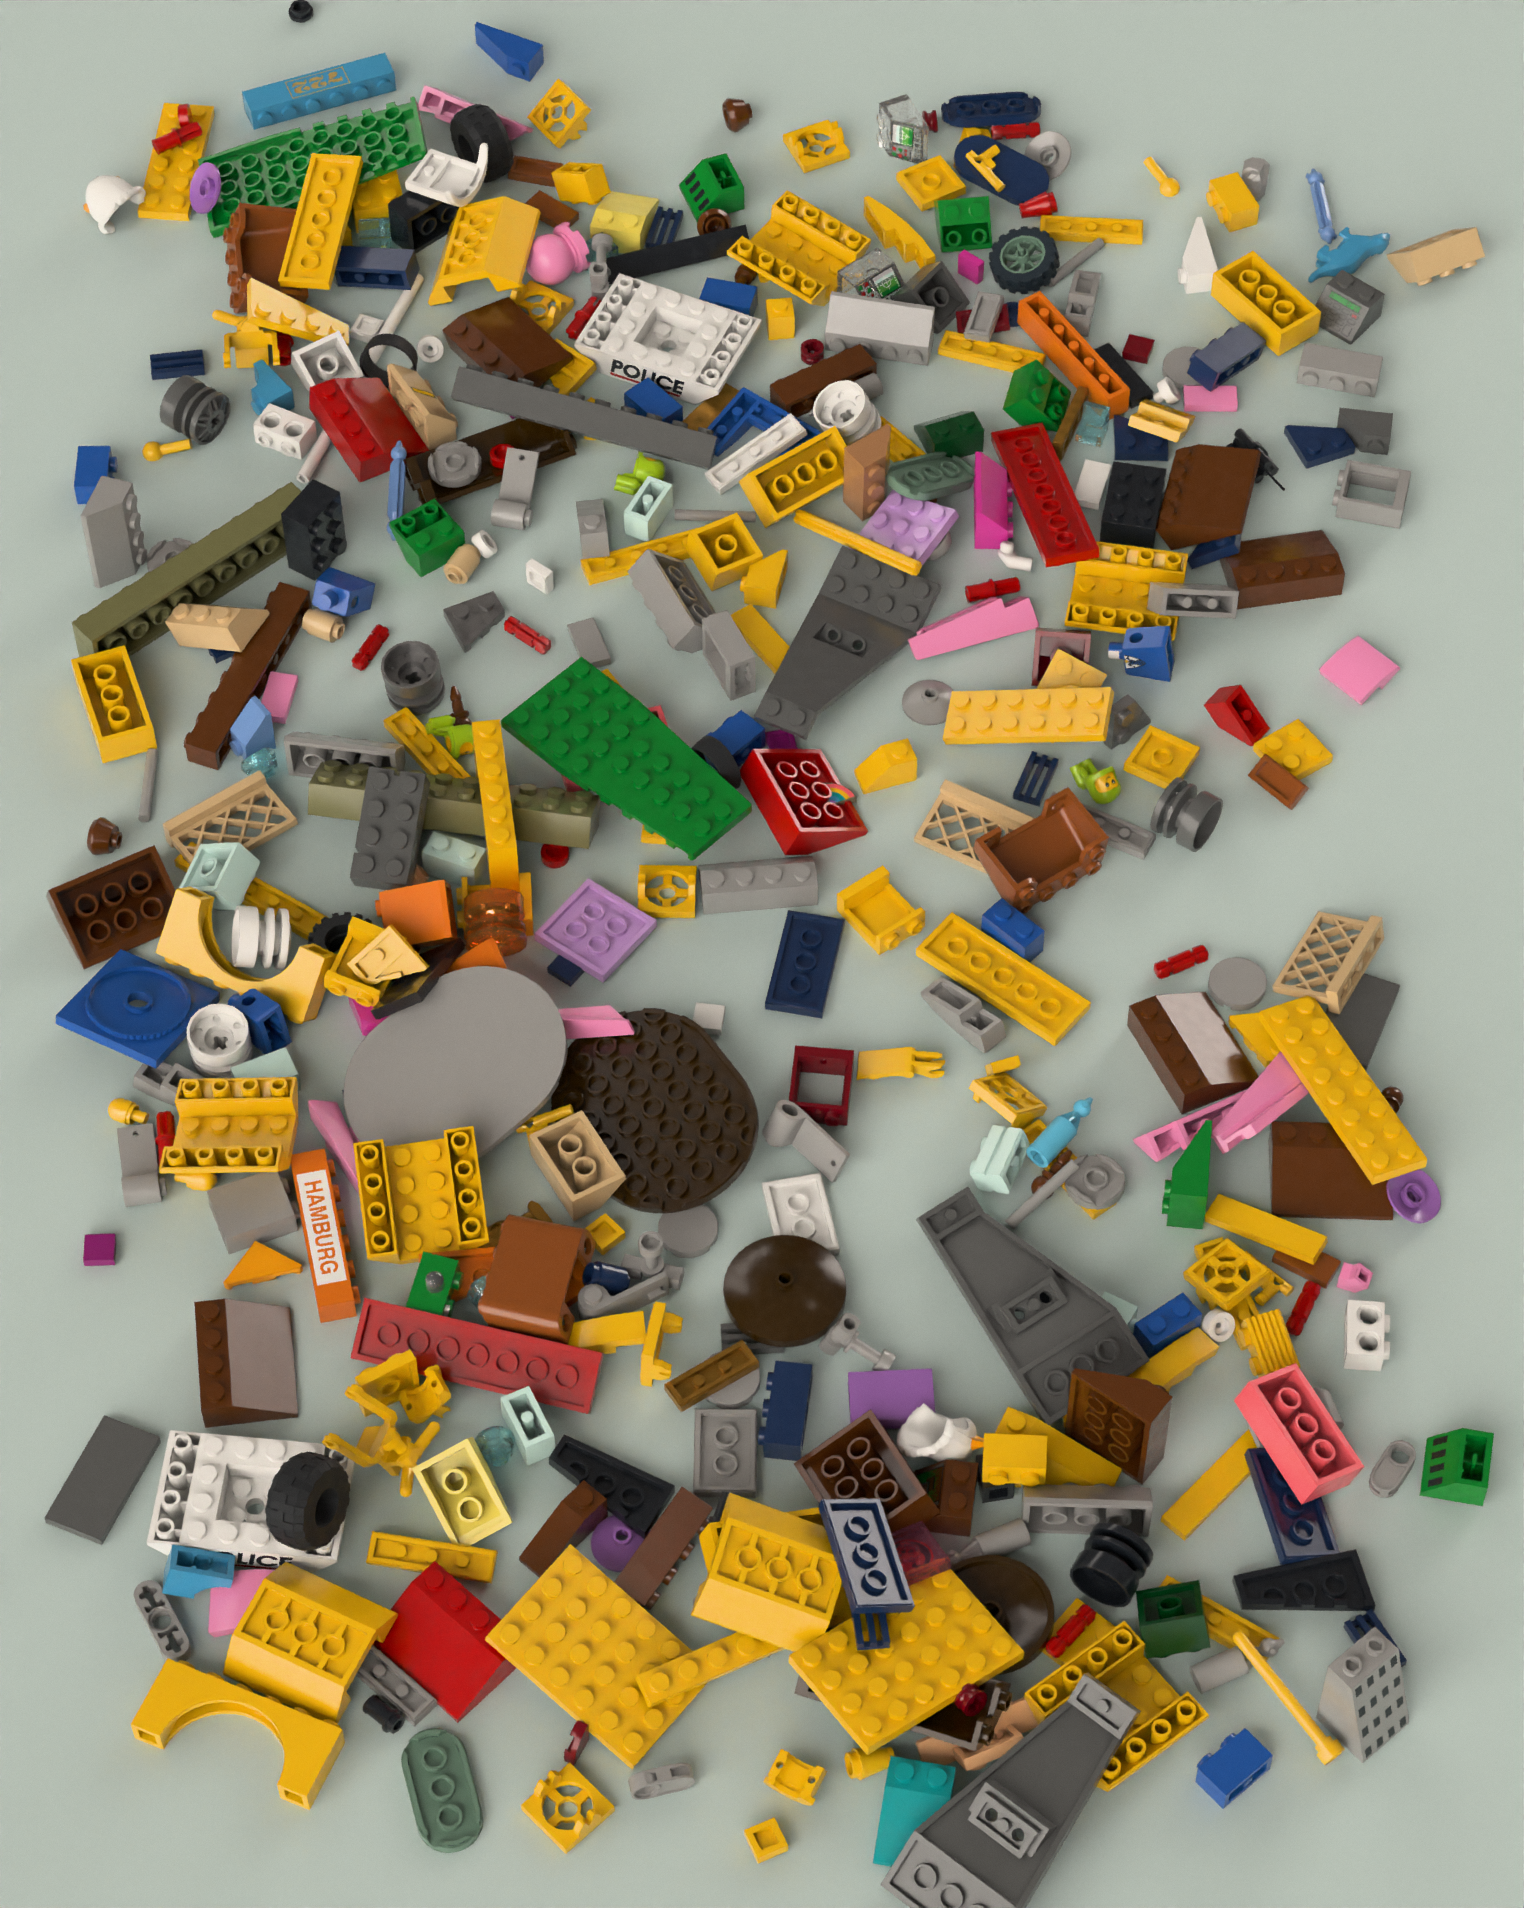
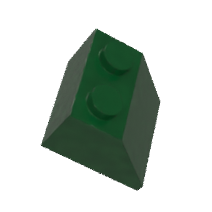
M960 411L914 425V430L927 454L945 452L947 453L945 457L952 458L954 455L963 458L973 455L975 452H983L984 428L974 411Z
M1199 1580L1136 1591L1139 1627L1142 1640L1145 1643L1147 1659L1155 1657L1165 1658L1172 1654L1198 1652L1202 1649L1211 1648Z

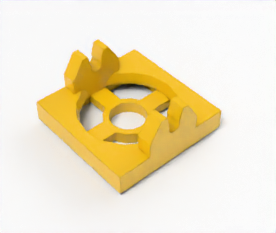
M558 78L527 118L556 147L561 148L568 138L571 140L581 138L578 131L587 130V123L584 119L592 109L564 81ZM573 101L575 113L570 119L567 116V108ZM561 106L563 110L561 116L554 119L555 108ZM545 114L548 115V117H549L546 121H545ZM562 122L565 125L561 131L550 130L555 123Z
M825 120L783 134V142L804 173L850 158V151L844 143L842 128H838L837 121L830 123L829 120ZM824 134L831 139L826 141L816 140L813 135ZM804 138L807 141V146L805 148H803L802 142L800 141ZM813 145H819L823 150L813 152L809 148ZM835 146V149L832 151V153L828 155L825 154L826 149Z
M532 280L526 285L521 283V287H518L517 290L512 289L510 299L520 308L527 310L528 316L549 335L574 306V299ZM534 295L544 297L540 302L530 303L526 301L528 297ZM552 301L555 302V306L551 305L549 310L548 306ZM537 307L545 309V313L541 315H535L531 311Z
M639 865L637 908L652 918H695L697 866ZM663 877V884L657 888H646L652 879ZM672 877L683 879L688 885V889L677 888L676 885L672 884ZM669 888L675 891V895L672 898L665 899L659 895V892ZM648 898H657L662 903V906H657L650 902ZM678 898H686L682 903L671 906Z
M1006 1072L975 1079L969 1087L974 1092L973 1099L977 1103H980L981 1100L986 1102L1011 1123V1127L1025 1129L1033 1122L1034 1118L1043 1116L1048 1108ZM1008 1103H1011V1104L1016 1105L1019 1109H1018V1110L1014 1109V1108H1013L1011 1105H1009Z
M1226 1238L1183 1272V1276L1187 1282L1196 1288V1294L1202 1304L1207 1301L1210 1310L1219 1306L1228 1312L1270 1279L1271 1271L1230 1239ZM1232 1259V1260H1234V1261H1233V1262H1232V1261H1223V1262H1221V1261H1219V1260ZM1210 1266L1214 1269L1215 1276L1205 1282L1204 1272ZM1224 1267H1230L1236 1271L1233 1276L1227 1278L1220 1276L1218 1272ZM1246 1271L1249 1280L1245 1281L1239 1276V1272L1243 1273ZM1222 1283H1232L1238 1288L1236 1291L1227 1293L1216 1290Z
M655 1301L653 1304L641 1353L640 1383L644 1386L652 1387L654 1379L667 1380L671 1377L672 1365L660 1360L659 1354L664 1333H681L683 1318L666 1312V1303Z
M570 1762L559 1772L550 1770L545 1781L540 1779L534 1789V1794L521 1804V1810L565 1854L615 1811L614 1805ZM571 1785L582 1790L574 1797H563L556 1788ZM546 1797L555 1804V1814L548 1820L544 1817L543 1812ZM591 1798L593 1809H589L586 1818L581 1815V1805ZM565 1802H572L577 1806L578 1810L574 1816L567 1818L560 1815L559 1807ZM562 1822L575 1824L571 1830L556 1828Z

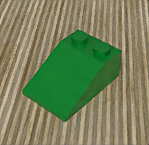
M1211 1120L1205 1121L1174 1165L1171 1180H1165L1161 1214H1167L1166 1226L1203 1229L1208 1198L1212 1135Z

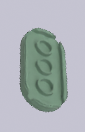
M933 452L892 463L886 474V481L893 490L907 498L928 501L970 489L974 481V469L967 461L953 455L950 458L945 457L947 454L945 452Z
M430 1728L420 1731L409 1740V1744L404 1748L401 1756L402 1770L419 1835L426 1845L436 1851L443 1853L462 1851L477 1840L483 1827L482 1808L465 1746L461 1739L456 1735L453 1736L447 1733L446 1730Z

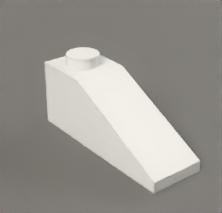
M1197 217L1182 258V267L1178 268L1179 284L1184 285L1186 294L1211 291L1213 273L1218 271L1202 217Z

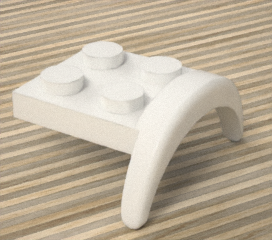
M486 143L480 145L477 164L430 149L406 180V190L453 206L463 207L476 196L484 181L488 164V145Z

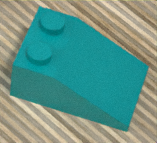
M894 1756L890 1757L873 1864L892 1867L914 1830L952 1799L956 1767Z

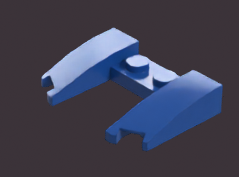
M743 387L707 427V429L714 431L713 436L718 437L714 455L717 457L721 455L752 426L764 432L790 413ZM795 417L798 420V422L806 429L807 436H805L804 438L796 442L794 445L783 451L777 457L785 454L786 452L794 449L795 447L803 444L804 442L812 439L813 437L821 434L822 432Z

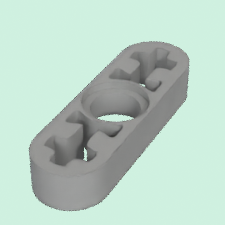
M152 1580L141 1582L134 1590V1599L165 1661L167 1658L176 1662L179 1660L186 1661L191 1654L189 1639L166 1595L162 1593V1587L159 1583ZM150 1592L152 1596L154 1595L157 1607L151 1608L148 1599L144 1597L145 1593ZM160 1616H167L171 1619L170 1625L164 1629L154 1627L153 1623ZM172 1635L177 1646H180V1652L175 1653L173 1649L171 1650L168 1638Z

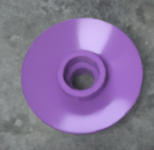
M205 162L197 168L190 185L192 208L197 213L206 214L215 206L221 193L219 170L216 165Z
M1418 1169L1387 1181L1388 1199L1394 1210L1404 1219L1414 1223H1425L1438 1214L1441 1206L1440 1193L1435 1182L1424 1171Z
M613 1515L601 1521L595 1528L591 1537V1549L594 1558L601 1566L610 1571L621 1572L644 1539ZM622 1535L628 1537L624 1541H620L617 1539L618 1536Z

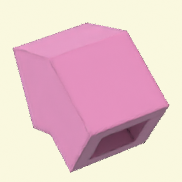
M1344 1262L1337 1287L1354 1293L1368 1289L1373 1273L1361 1263L1352 1265Z

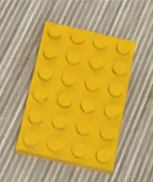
M571 1544L485 1638L492 1647L576 1721L579 1720L588 1724L589 1732L631 1769L637 1765L707 1684L705 1683L650 1708L648 1707L635 1679L636 1676L692 1652V1650Z
M945 1562L908 1583L915 1604L911 1612L886 1613L890 1638L889 1648L857 1650L853 1621L850 1618L789 1655L790 1665L867 1755L953 1703L964 1685L969 1683L980 1686L1021 1661L1024 1657L1022 1648ZM863 1613L860 1614L863 1640L865 1642L869 1641L866 1616ZM873 1613L876 1639L878 1641L881 1640L877 1613Z

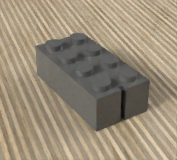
M369 767L355 844L358 853L354 852L350 879L354 886L392 890L413 885L430 782L426 774L400 771L399 776H397L395 770Z

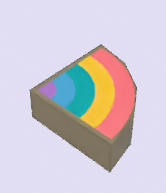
M826 784L832 791V796L828 802L836 805H844L846 801L856 802V796L850 789L840 784Z

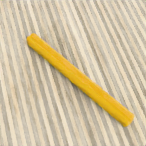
M799 509L795 512L793 520L798 525L910 575L917 576L922 568L920 561L805 510Z

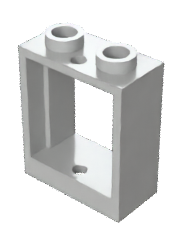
M1347 460L1345 470H1340L1337 486H1341V489H1335L1332 505L1337 506L1335 517L1400 529L1411 471ZM1350 484L1396 492L1393 506L1347 498Z
M728 610L703 618V656L730 701L756 692L755 655Z

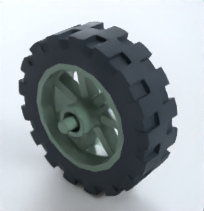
M1023 226L1018 230H1015V228L1009 230V233L1006 235L1002 234L998 238L999 241L997 243L994 242L991 247L992 252L989 253V265L996 283L999 282L1002 289L1005 290L1007 288L1010 293L1014 294L1016 292L1028 294V291L1033 290V292L1040 290L1041 286H1047L1050 283V279L1055 278L1057 274L1056 269L1060 266L1058 250L1054 239L1050 238L1049 233L1044 230L1041 232L1037 227L1030 229L1027 226ZM1035 250L1041 252V253L1032 255ZM1007 261L1014 262V263L1011 264L1010 266H1008V267L1006 266V265H1007Z

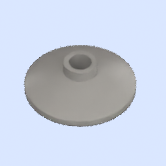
M1049 131L1036 136L1028 144L1024 155L1040 163L1046 169L1049 180H1052L1066 170L1070 163L1072 152L1069 141L1062 134Z
M936 680L916 682L909 686L903 694V711L907 717L922 725L942 724L946 722L953 689L947 684Z

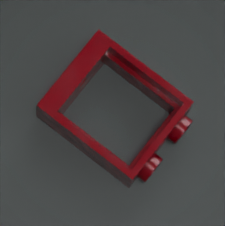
M795 1045L789 1101L798 1105L818 1124H826L833 1127L838 1125L847 1126L854 1070V1050ZM801 1072L844 1076L841 1105L798 1102Z

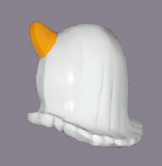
M97 176L87 185L86 203L83 205V208L98 221V228L103 234H112L115 232V227L109 219L114 212L128 199L138 205L143 203L146 191L140 186L133 187L118 176Z
M925 1403L912 1412L906 1424L901 1426L897 1435V1447L906 1457H930L937 1462L946 1459L966 1462L975 1449L983 1448L984 1442L983 1437L977 1436L975 1424L969 1418L959 1417L952 1419L936 1414Z

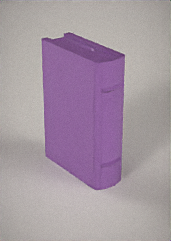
M932 1369L848 1372L850 1423L871 1409L885 1429H901V1426L906 1424L912 1412L917 1407H921L923 1403L935 1412Z

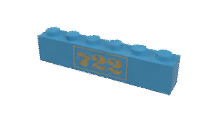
M381 53L242 91L244 110L253 130L396 91L395 73L386 54Z

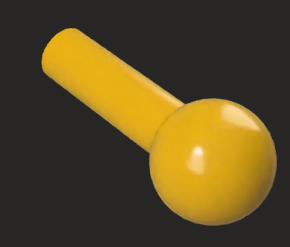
M1151 156L1146 158L1143 163L1160 183L1159 189L1161 194L1168 197L1177 195L1180 190L1178 181L1174 178H1168Z
M190 438L162 445L158 442L150 441L144 445L142 454L148 461H157L163 455L192 449L193 445Z

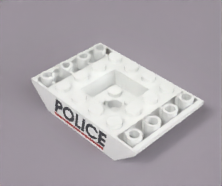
M619 273L574 345L582 355L595 362L597 371L601 374L634 385L649 377L671 397L695 405L720 393L761 326L762 320ZM668 347L674 348L669 352L663 350L664 348Z
M170 1430L147 1545L168 1556L172 1544L235 1555L234 1568L275 1570L283 1563L288 1562L310 1573L316 1572L338 1562L344 1522H342L338 1533L333 1536L331 1541L321 1548L309 1552L288 1547L276 1541L267 1526L265 1505L267 1504L268 1491L275 1474L278 1473L283 1463L301 1452L318 1453L339 1461L349 1477L350 1488L355 1462L338 1451L320 1443ZM253 1504L264 1506V1510L259 1514L252 1515L247 1512L248 1508Z

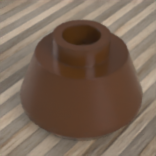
M727 98L722 104L724 120L729 130L738 132L749 124V119L752 118V110L749 103L745 104L744 100Z
M717 208L708 209L703 212L697 222L699 235L732 228L729 215Z
M104 817L94 820L87 836L89 851L93 855L113 853L115 849H119L122 843V833L119 832L118 826Z

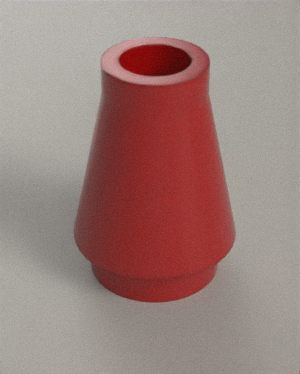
M1045 191L1024 203L1018 204L1022 219L1041 217V215L1052 216V213L1058 212L1053 192L1047 193Z

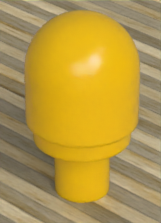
M116 1098L108 1106L109 1116L117 1122L126 1125H132L135 1121L141 1124L148 1122L149 1113L140 1111L139 1105L133 1101Z
M175 1173L174 1176L175 1182L186 1183V1186L192 1190L208 1191L214 1188L217 1183L216 1173Z

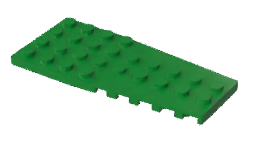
M410 97V103L399 106L395 102L387 103L384 110L372 112L371 108L362 110V116L351 119L347 115L339 116L336 123L325 125L324 121L313 123V129L302 132L300 127L198 159L199 166L205 162L216 165L221 178V193L215 206L207 213L209 229L213 238L222 236L225 227H229L231 214L235 213L239 203L297 209L312 153L361 156L363 166L358 185L422 160L428 151L420 111L415 97Z
M582 656L501 720V727L560 774L587 792L590 790L594 791L599 795V800L608 806L611 804L622 810L623 816L629 820L632 818L636 819L644 825V830L650 834L657 833L666 839L668 846L673 849L678 847L687 853L688 859L691 861L695 860L752 812V804L639 700Z

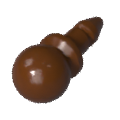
M741 264L737 268L735 282L750 285L756 279L757 272Z
M452 686L450 700L452 701L454 713L450 715L456 719L453 726L472 725V721L468 718L469 711L464 710L460 692L456 686Z
M1386 1087L1381 1093L1394 1112L1397 1113L1404 1100L1403 1093L1397 1087Z
M1071 1150L1061 1154L1049 1171L1043 1169L1042 1176L1033 1180L1031 1184L1032 1194L1070 1161L1072 1156Z

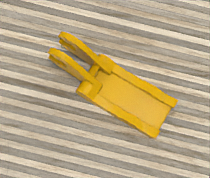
M913 1047L860 1051L858 1054L856 1080H874L889 1076L912 1078L915 1073L929 1078H939L944 1075L945 1071L931 1070L941 1069L945 1064V1060L934 1061L932 1059L942 1058L943 1054L916 1051Z

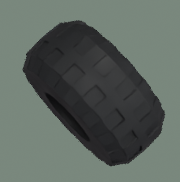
M475 104L457 112L450 122V131L458 157L477 164L480 145L486 143L488 145V164L483 182L488 183L508 174L514 162V154L508 133L495 111L490 109L489 106Z
M306 1451L292 1456L287 1462L283 1463L272 1480L273 1482L267 1495V1504L265 1505L266 1523L276 1541L294 1549L310 1552L327 1545L333 1536L338 1533L342 1522H344L350 1501L349 1477L339 1461L322 1454Z

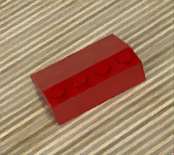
M333 378L310 387L309 409L359 483L390 471V464L393 461L391 450L399 440L407 451L406 458L429 451L380 378Z
M752 749L741 767V778L784 855H809L867 834L868 830L851 801H846L844 805L828 802L832 796V791L826 784L834 783L841 785L821 749Z
M436 1561L410 1583L390 1609L396 1612L398 1616L384 1642L381 1643L375 1640L373 1643L378 1650L437 1700V1704L457 1723L516 1669L511 1662L485 1640L486 1636L501 1619Z

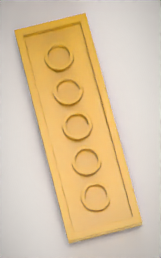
M164 103L156 138L170 133L173 128L175 130L181 128L178 119V106L181 104ZM190 105L193 122H198L202 129L201 136L183 143L180 148L176 146L160 155L156 153L153 147L143 186L146 195L144 202L139 204L137 210L139 218L189 221L192 211L190 185L193 175L199 167L198 159L205 156L215 114L214 106Z
M311 154L278 279L280 287L331 289L363 166L361 156Z
M1112 687L952 691L942 739L946 745L1106 741L1114 691Z
M953 912L916 948V956L1053 1046H1056L1090 1010V1001Z

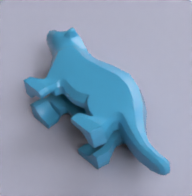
M1346 227L1339 233L1343 240L1337 247L1338 249L1329 251V246L1325 245L1317 252L1319 260L1316 261V267L1318 269L1309 276L1308 282L1312 283L1318 278L1325 276L1335 277L1341 270L1349 274L1355 273L1367 258L1375 254H1382L1389 245L1390 234L1380 233L1373 236L1352 235L1349 232V228Z

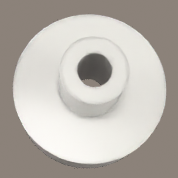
M425 335L418 341L417 352L423 361L432 363L442 357L444 348L442 341L437 336Z
M1165 377L1157 383L1159 391L1153 395L1157 403L1165 400L1168 404L1172 405L1181 399L1178 388L1169 377Z
M480 530L472 536L474 547L479 550L483 557L488 559L498 551L495 541L484 530Z
M1213 1309L1204 1317L1202 1329L1211 1339L1222 1342L1233 1334L1235 1320L1230 1313L1222 1309Z

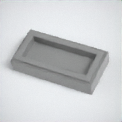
M978 291L964 331L965 339L990 343L1004 303L1003 295Z
M594 617L567 624L569 635L579 658L582 656L596 668L611 664V657Z

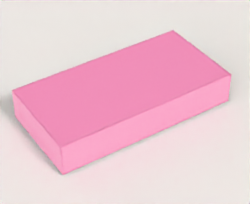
M1184 385V411L1237 412V387L1218 386L1210 392L1203 386Z
M270 672L261 703L271 713L273 723L286 724L298 684V675Z

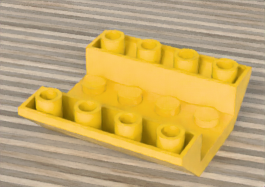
M787 190L772 205L771 219L751 240L741 236L727 250V255L809 304L825 306L830 301L831 291L838 292L854 276L871 243V239Z
M506 196L469 203L459 207L447 234L428 304L433 306L452 302L457 284L483 278H489L497 292L521 287L541 214L540 210Z
M1096 541L1099 547V557L1076 562L1071 598L1068 601L1064 626L1125 634L1129 628L1170 626L1171 638L1174 641L1179 616L1159 615L1148 610L1150 582L1184 583L1188 553Z
M296 1077L198 1078L179 1080L175 1104L180 1118L173 1146H165L159 1166L160 1173L280 1172L289 1169L299 1123L298 1082Z
M474 1126L443 1130L444 1138L386 1147L383 1139L353 1143L368 1260L401 1265L419 1262V1254H423V1251L434 1253L476 1249L489 1243Z
M729 1493L719 1522L723 1527L707 1578L699 1586L691 1616L795 1652L825 1634L842 1584L825 1527Z
M285 1562L263 1579L231 1637L223 1675L264 1695L273 1696L291 1708H302L308 1711L314 1718L322 1721L329 1719L338 1724L351 1701L347 1693L349 1686L374 1641L384 1642L398 1614L293 1564Z
M1125 1621L1024 1693V1697L1039 1725L1069 1699L1085 1673H1089L1141 1711L1096 1786L1106 1792L1111 1791L1209 1718V1714L1188 1691L1180 1697L1145 1658V1643Z

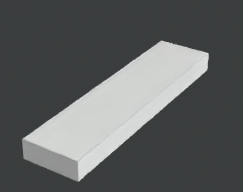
M790 413L704 473L705 477L722 495L739 483L738 481L748 473L765 465L807 436L806 429Z

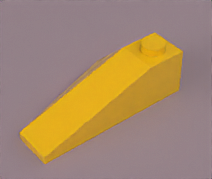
M1009 1406L995 1431V1434L1047 1436L1046 1484L1049 1485L1075 1483L1081 1486L1107 1484L1115 1487L1122 1473L1120 1467L1038 1418ZM1014 1484V1487L1021 1488L1022 1484Z

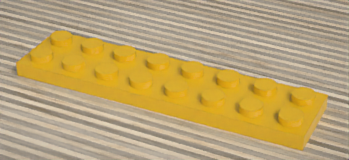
M1307 995L1259 1012L1260 1022L1372 1185L1426 1167V1156L1315 998Z

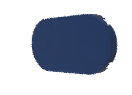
M1024 92L956 96L949 99L948 104L944 102L941 106L942 120L949 125L962 128L1023 124L1034 121L1041 115V101L1033 96V99L1029 98L1028 94Z
M983 135L967 137L955 149L954 163L961 177L1014 205L1019 206L1018 204L1024 203L1045 191L1048 192L1049 175L1040 163L990 137ZM991 146H998L1000 153L992 158L996 164L992 171L1005 184V188L1001 192H997L965 157L968 152L973 150L977 155H980Z

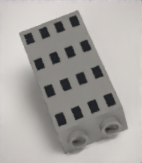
M1376 1627L1372 1628L1328 1666L1316 1718L1362 1763L1409 1724L1399 1649Z

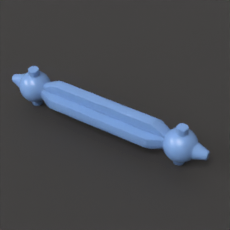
M1313 168L1310 174H1306V178L1311 185L1310 189L1319 225L1318 233L1323 241L1331 244L1332 240L1337 238V234H1335V230L1332 228L1333 224L1324 188L1325 180L1322 174Z
M400 440L397 441L395 447L391 450L393 461L390 464L387 511L389 522L401 517L404 512L406 465L403 460L407 456V451ZM388 522L387 532L390 534L392 541H396Z

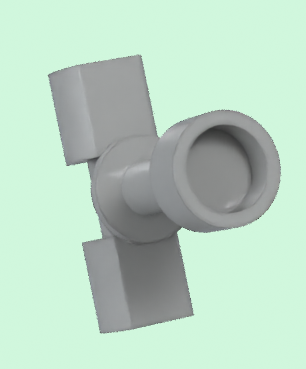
M603 233L595 234L592 237L591 248L596 252V262H591L589 273L592 297H597L595 302L602 301L608 292V276L611 274V270L606 264V256L612 250L613 238Z
M654 1231L643 1233L638 1240L639 1252L643 1257L625 1254L621 1266L627 1269L630 1278L640 1281L643 1276L651 1278L666 1271L669 1288L680 1290L684 1278V1268L664 1263L660 1257L663 1251V1239L659 1233Z
M844 1313L836 1325L827 1331L818 1345L824 1353L832 1356L841 1347L844 1348L843 1351L845 1353L852 1349L874 1363L873 1371H887L896 1357L895 1354L887 1349L880 1353L857 1338L859 1335L857 1329L861 1322L851 1313Z

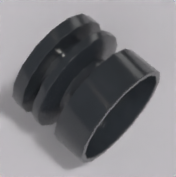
M1109 1522L1098 1523L1090 1532V1537L1085 1542L1084 1550L1078 1554L1072 1565L1070 1578L1074 1585L1091 1599L1112 1607H1125L1130 1604L1138 1589L1139 1579L1143 1578L1146 1574V1569L1150 1566L1154 1554L1143 1538L1133 1531Z

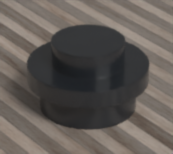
M306 0L294 1L288 11L290 19L295 22L303 23L310 20L313 16V8Z

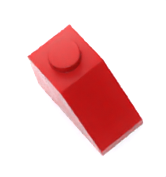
M1242 685L1221 687L1204 704V707L1219 728L1249 746H1254V743L1259 741L1270 729Z

